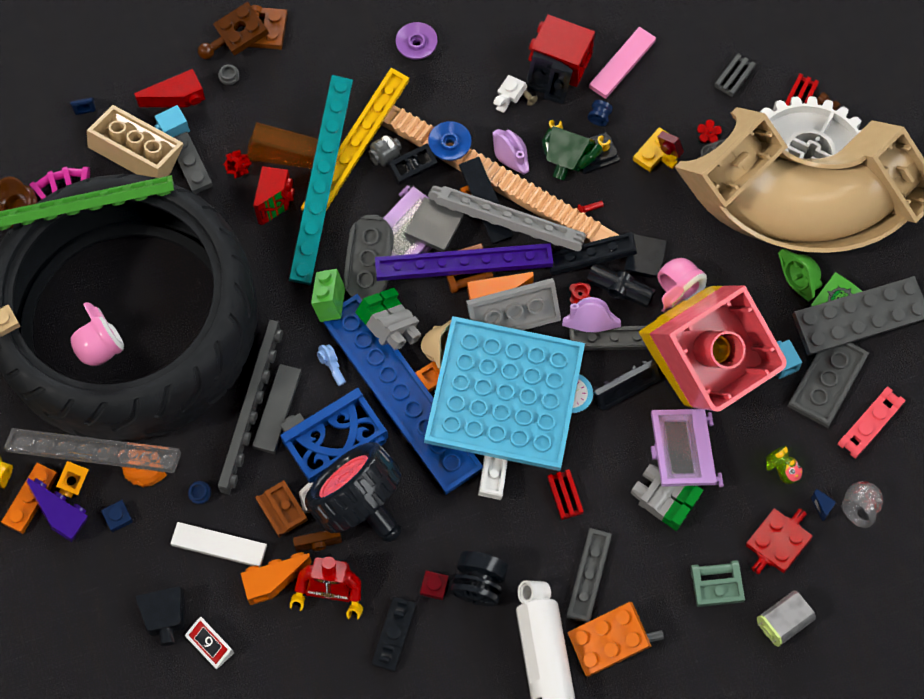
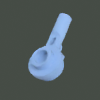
M330 344L326 346L320 345L317 352L319 361L329 366L337 385H343L346 381L338 368L340 366L333 347Z

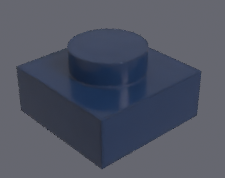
M123 500L101 510L112 532L133 522Z

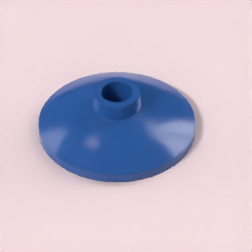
M447 121L438 124L431 130L428 137V145L433 154L439 159L453 161L467 154L471 147V135L462 124ZM448 143H453L454 145H453V146H447L446 144H448Z

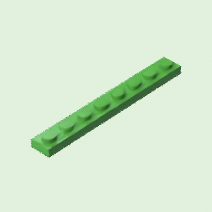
M170 175L0 211V230L8 229L12 224L17 223L28 225L41 218L51 220L56 218L57 215L64 213L75 215L83 209L98 210L107 204L117 206L124 204L126 200L134 199L135 201H141L154 194H157V196L168 195L170 191L174 190L173 178Z

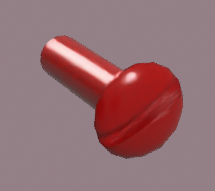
M603 201L586 206L578 204L577 208L580 213H585L604 207Z

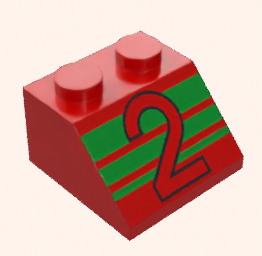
M262 166L253 204L259 225H264L289 208L290 201L294 200L295 189L292 188L293 179L289 177L288 170Z

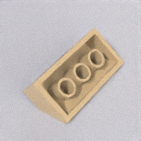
M114 105L87 130L88 148L137 175L156 178L168 176L183 147V142Z

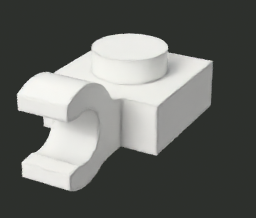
M508 75L497 91L499 96L493 102L494 105H497L496 110L504 113L511 101L517 103L527 88L526 82Z

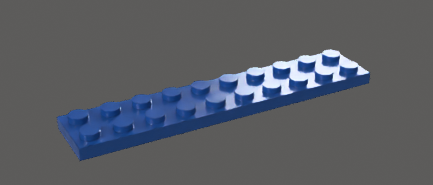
M356 294L343 302L341 319L324 321L322 323L445 495H447L480 473L483 465L474 453L424 443L434 398L400 351L394 350L389 343L382 346L378 341L379 338L358 317L355 312L362 299Z

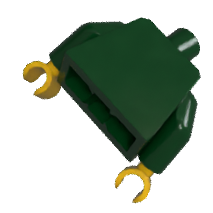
M554 120L549 121L550 128L542 139L546 160L556 164L553 177L565 180L568 169L579 172L592 163L603 151H607L610 148V140L607 143H602L604 136L600 135L598 137V144H595L596 141L563 130L561 121L555 126Z

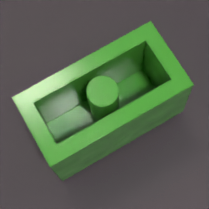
M337 269L316 272L311 304L320 322L341 319L345 287Z

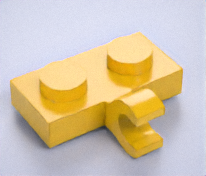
M660 127L633 156V161L649 172L653 170L660 160L672 169L678 163L676 160L678 157L671 154L667 155L661 150L657 136L664 130Z

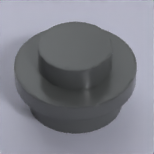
M227 64L221 67L218 77L221 83L232 85L239 80L240 74L235 66Z

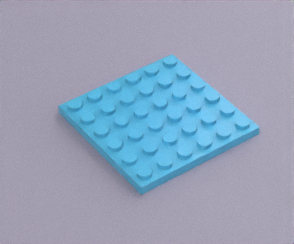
M452 316L424 443L560 471L585 343Z

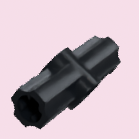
M598 264L592 266L587 277V282L607 290L608 294L618 300L627 299L645 308H648L655 294V289L635 281L630 274L623 271H617L616 273Z

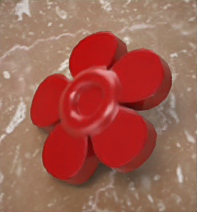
M707 120L705 125L699 124L697 127V132L701 134L699 140L703 143L707 142L708 138L710 143L717 142V135H720L722 132L720 126L714 127L715 123L713 120Z

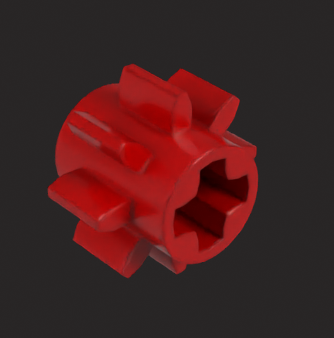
M240 150L226 154L227 160L223 165H225L227 174H234V177L238 178L249 173L248 168L251 163L248 154H241Z

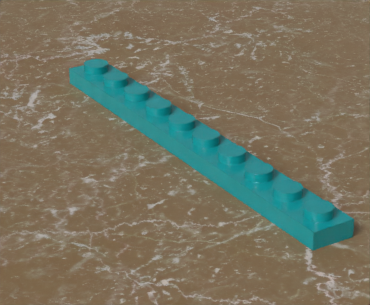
M332 75L330 79L289 281L311 285L353 82L352 79Z

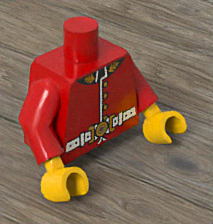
M330 556L325 558L317 557L314 559L313 565H307L299 572L295 586L296 593L291 597L290 609H292L294 602H299L301 604V611L305 603L303 594L306 593L307 596L345 602L352 601L346 616L350 619L352 611H355L358 615L357 620L360 618L363 612V606L359 603L361 601V580L350 570L347 562L337 561Z

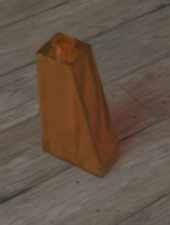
M256 122L246 154H248V158L251 161L312 169L318 139Z

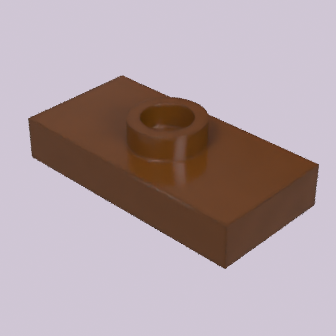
M321 531L294 537L293 542L296 552L310 549L321 551L326 549V546L342 543L340 533Z

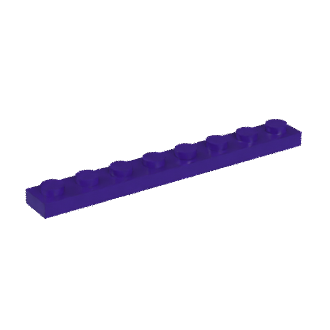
M551 243L375 257L377 281L553 267Z

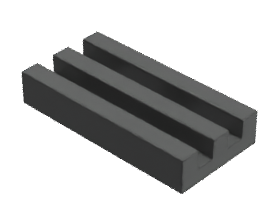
M738 53L716 81L714 87L733 97L755 68L756 63L748 62L749 59L746 57L744 59L741 58V55ZM737 63H740V65L737 67V69L734 71V73L723 86L722 83L725 81V79L728 77V75L731 73V71L734 69ZM744 66L747 67V69L736 82V84L733 86V88L729 90V86L732 84V82L735 80V78L738 76V74L741 72Z

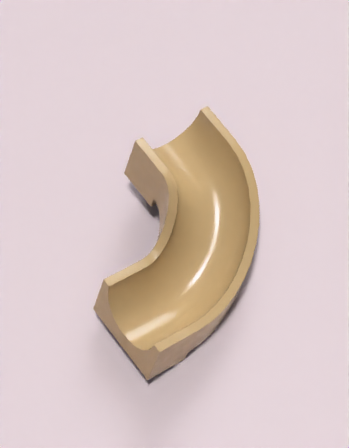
M736 107L731 112V115L736 120V126L721 145L698 159L680 161L675 166L696 198L720 222L752 238L791 250L829 253L864 247L892 234L907 221L917 223L924 216V157L904 127L872 120L837 154L825 158L805 159L798 158L786 151L788 146L765 113Z

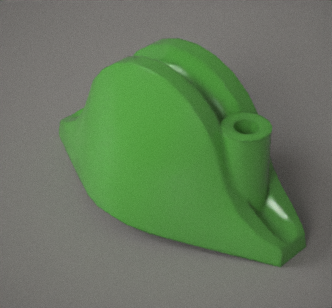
M782 249L778 254L787 282L808 302L815 297V290L822 287V282L820 281L821 271L818 264L807 255L796 254L787 249Z

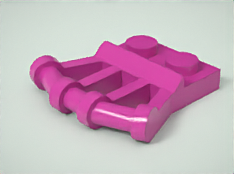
M66 166L54 173L49 171L47 175L37 182L33 181L29 186L33 188L36 195L42 200L46 197L41 191L43 187L50 183L53 193L58 190L57 180L65 179L67 186L72 184L71 177H81L80 181L90 178V167L79 169Z

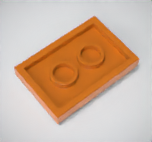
M628 602L567 632L587 677L652 647L632 602Z

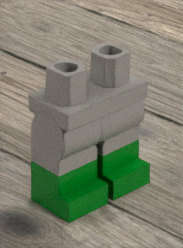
M391 288L379 294L363 298L355 313L370 331L379 338L378 341L382 346L389 343L394 350H398L404 346L406 340L410 345L416 343L421 333L416 328L419 320L416 316L413 317L408 309L403 307L397 299L399 293L395 288Z
M649 464L643 476L652 482L651 485L647 487L638 481L632 488L631 494L640 500L639 506L645 508L677 532L704 490L698 486L662 487L659 468Z

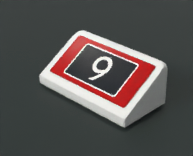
M202 617L198 618L185 634V637L216 670L234 654L233 650Z

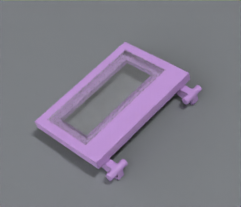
M407 185L399 193L400 197L403 195L404 197L383 218L390 224L393 230L394 237L391 256L420 254L421 252L428 253L432 249L430 246L405 236V232L423 198H428L414 186L410 189V186Z
M704 409L652 410L651 418L655 445L651 446L652 460H658L661 486L719 485V487H723L722 473H717V477L715 474L707 425H714L712 413L708 412L706 416Z

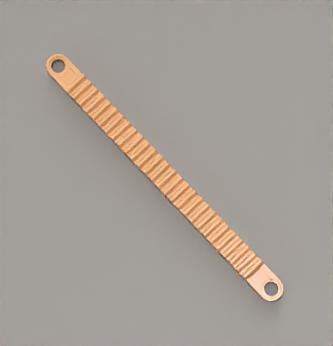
M395 105L381 124L418 147L428 143L429 134L434 128L433 125H428L426 121H421L419 117H414L412 113H407L405 109H400ZM448 143V144H446V145H447V146H453L454 144H453V143ZM469 149L467 154L460 159L453 161L442 160L461 171L459 164L480 157L494 191L542 219L585 233V244L618 235L601 225L600 221H594L591 216L587 217L584 212L580 213L577 208L573 209L570 204H565L563 200H558L556 196H551L547 191H542L541 187H535L532 182L528 183L525 178L521 179L518 174L514 175L511 170L507 171L504 166H499L497 162H492L490 158H485L482 153L478 154L475 149Z

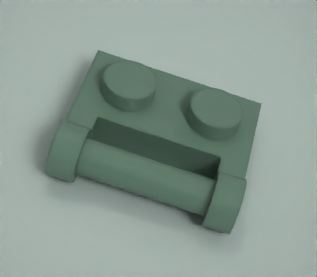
M738 560L730 561L729 564L700 567L698 564L691 565V576L697 607L745 601ZM732 573L733 578L701 581V576Z

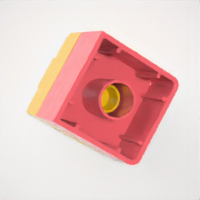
M745 285L707 287L657 317V320L639 331L641 338L682 403L687 407L716 412L722 411L784 370L787 363L784 354Z

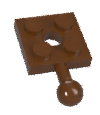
M246 2L213 23L221 37L210 44L202 43L198 47V55L202 59H210L214 55V50L226 44L235 56L268 35L269 32L249 2ZM240 26H245L244 30L237 32Z

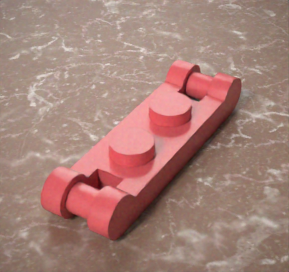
M889 386L884 389L880 396L837 444L842 449L845 447L850 451V455L855 459L906 401L903 397H898L892 393L893 390ZM886 399L893 404L891 408L884 404ZM854 438L859 444H854L851 439Z

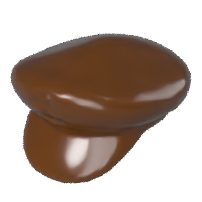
M11 176L0 179V211L32 205L38 202L33 188L24 185L19 179Z

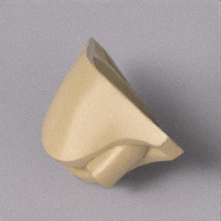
M451 320L442 326H434L432 330L425 334L421 341L423 353L430 361L436 363L439 370L442 364Z

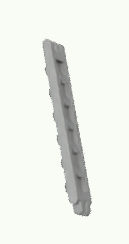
M433 186L428 194L429 199L434 200L436 204L447 207L452 211H459L468 214L470 217L479 218L491 224L500 225L512 231L551 242L557 246L580 251L586 239V234L446 186L442 188Z

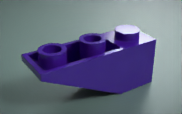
M28 478L27 485L51 529L72 542L88 520V516L85 514L86 510L78 504L72 506L67 503V498L61 493L48 491L46 489L47 485L39 479L35 478L33 481Z

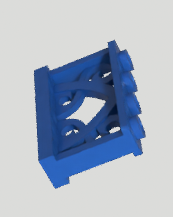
M356 388L280 436L283 444L298 464L308 482L313 483L326 468L351 449L368 442H375L382 446L388 438V432L363 397L359 388ZM360 405L368 417L358 419L356 407ZM344 416V422L348 420L350 422L341 424L337 422V419ZM363 423L371 424L374 426L375 432L371 436L364 438L362 433L369 430L365 427L358 428V425ZM330 424L337 429L350 428L348 439L343 448L336 449L321 446L326 436L325 426ZM319 432L320 438L316 443H313L316 438L311 437V435ZM297 443L308 450L303 458H301L294 447ZM312 453L316 454L314 464L318 460L323 461V465L317 469H311L307 464L308 458Z

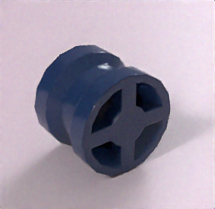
M595 100L592 104V111L589 112L587 118L595 125L606 126L609 121L608 115L612 113L613 107L606 101Z

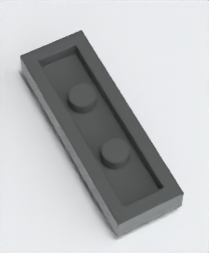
M188 132L173 137L183 142L177 162L191 191L197 194L213 187Z

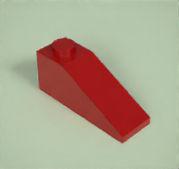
M193 69L134 93L139 107H174L176 105L188 107L197 105L205 100L203 89Z

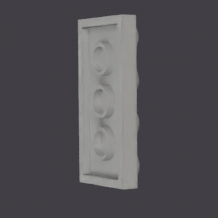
M553 278L466 301L470 320L526 330L561 320Z

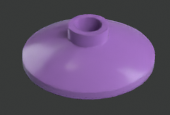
M413 22L406 24L396 35L398 51L409 59L418 60L426 58L437 47V34L431 26L425 23Z

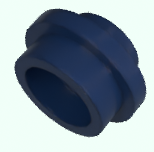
M203 481L194 482L188 490L189 499L195 504L207 502L211 496L210 486Z

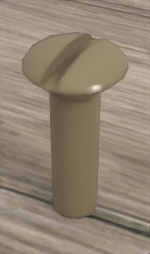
M527 89L524 91L523 96L528 100L527 105H534L538 97L532 96Z

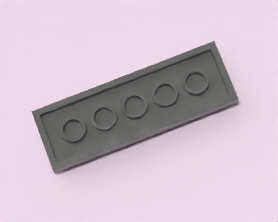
M913 276L795 311L792 316L806 353L809 356L924 321V298L917 280Z

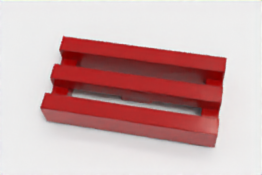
M799 73L785 102L786 105H790L791 98L794 97L800 82L804 83L798 94L800 99H802L808 85L811 86L804 102L806 104L809 96H813L819 81H812L810 77L807 76L805 78L803 74Z
M570 469L562 473L557 472L555 475H548L547 478L561 520L583 514L584 511ZM563 478H567L577 508L575 511L573 510ZM555 480L559 481L569 511L568 513L564 512L554 482Z

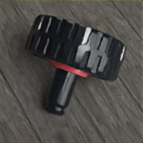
M375 442L364 443L343 454L317 477L305 496V506L327 532H344L366 520L378 536L383 537V541L391 542L400 535L401 526L397 525V521L383 504L397 488L401 478V470L380 444Z

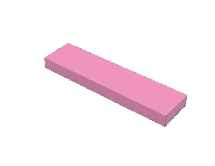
M638 27L589 84V88L607 99L656 42V37Z

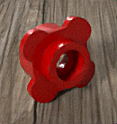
M577 283L570 285V302L572 304H577L580 300L591 297L589 294L591 286L589 284Z

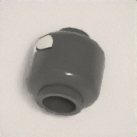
M385 135L371 143L368 153L375 165L386 167L389 162L400 157L402 147L396 138L392 139V137Z

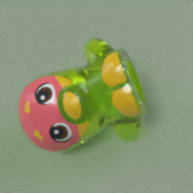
M786 445L766 456L767 470H772L775 467L784 483L793 484L801 478L802 468L794 457H789Z

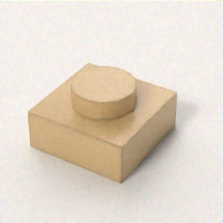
M9 305L0 308V337L21 327Z

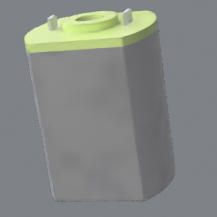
M793 590L759 615L757 623L772 643L779 647L812 623L816 616L799 592Z

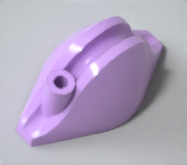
M495 130L492 133L496 158L505 166L523 175L529 172L527 148L523 140L510 130Z
M588 297L580 300L577 304L573 303L570 305V314L563 318L562 326L583 332H601L621 327V320L609 310L608 305L603 300Z

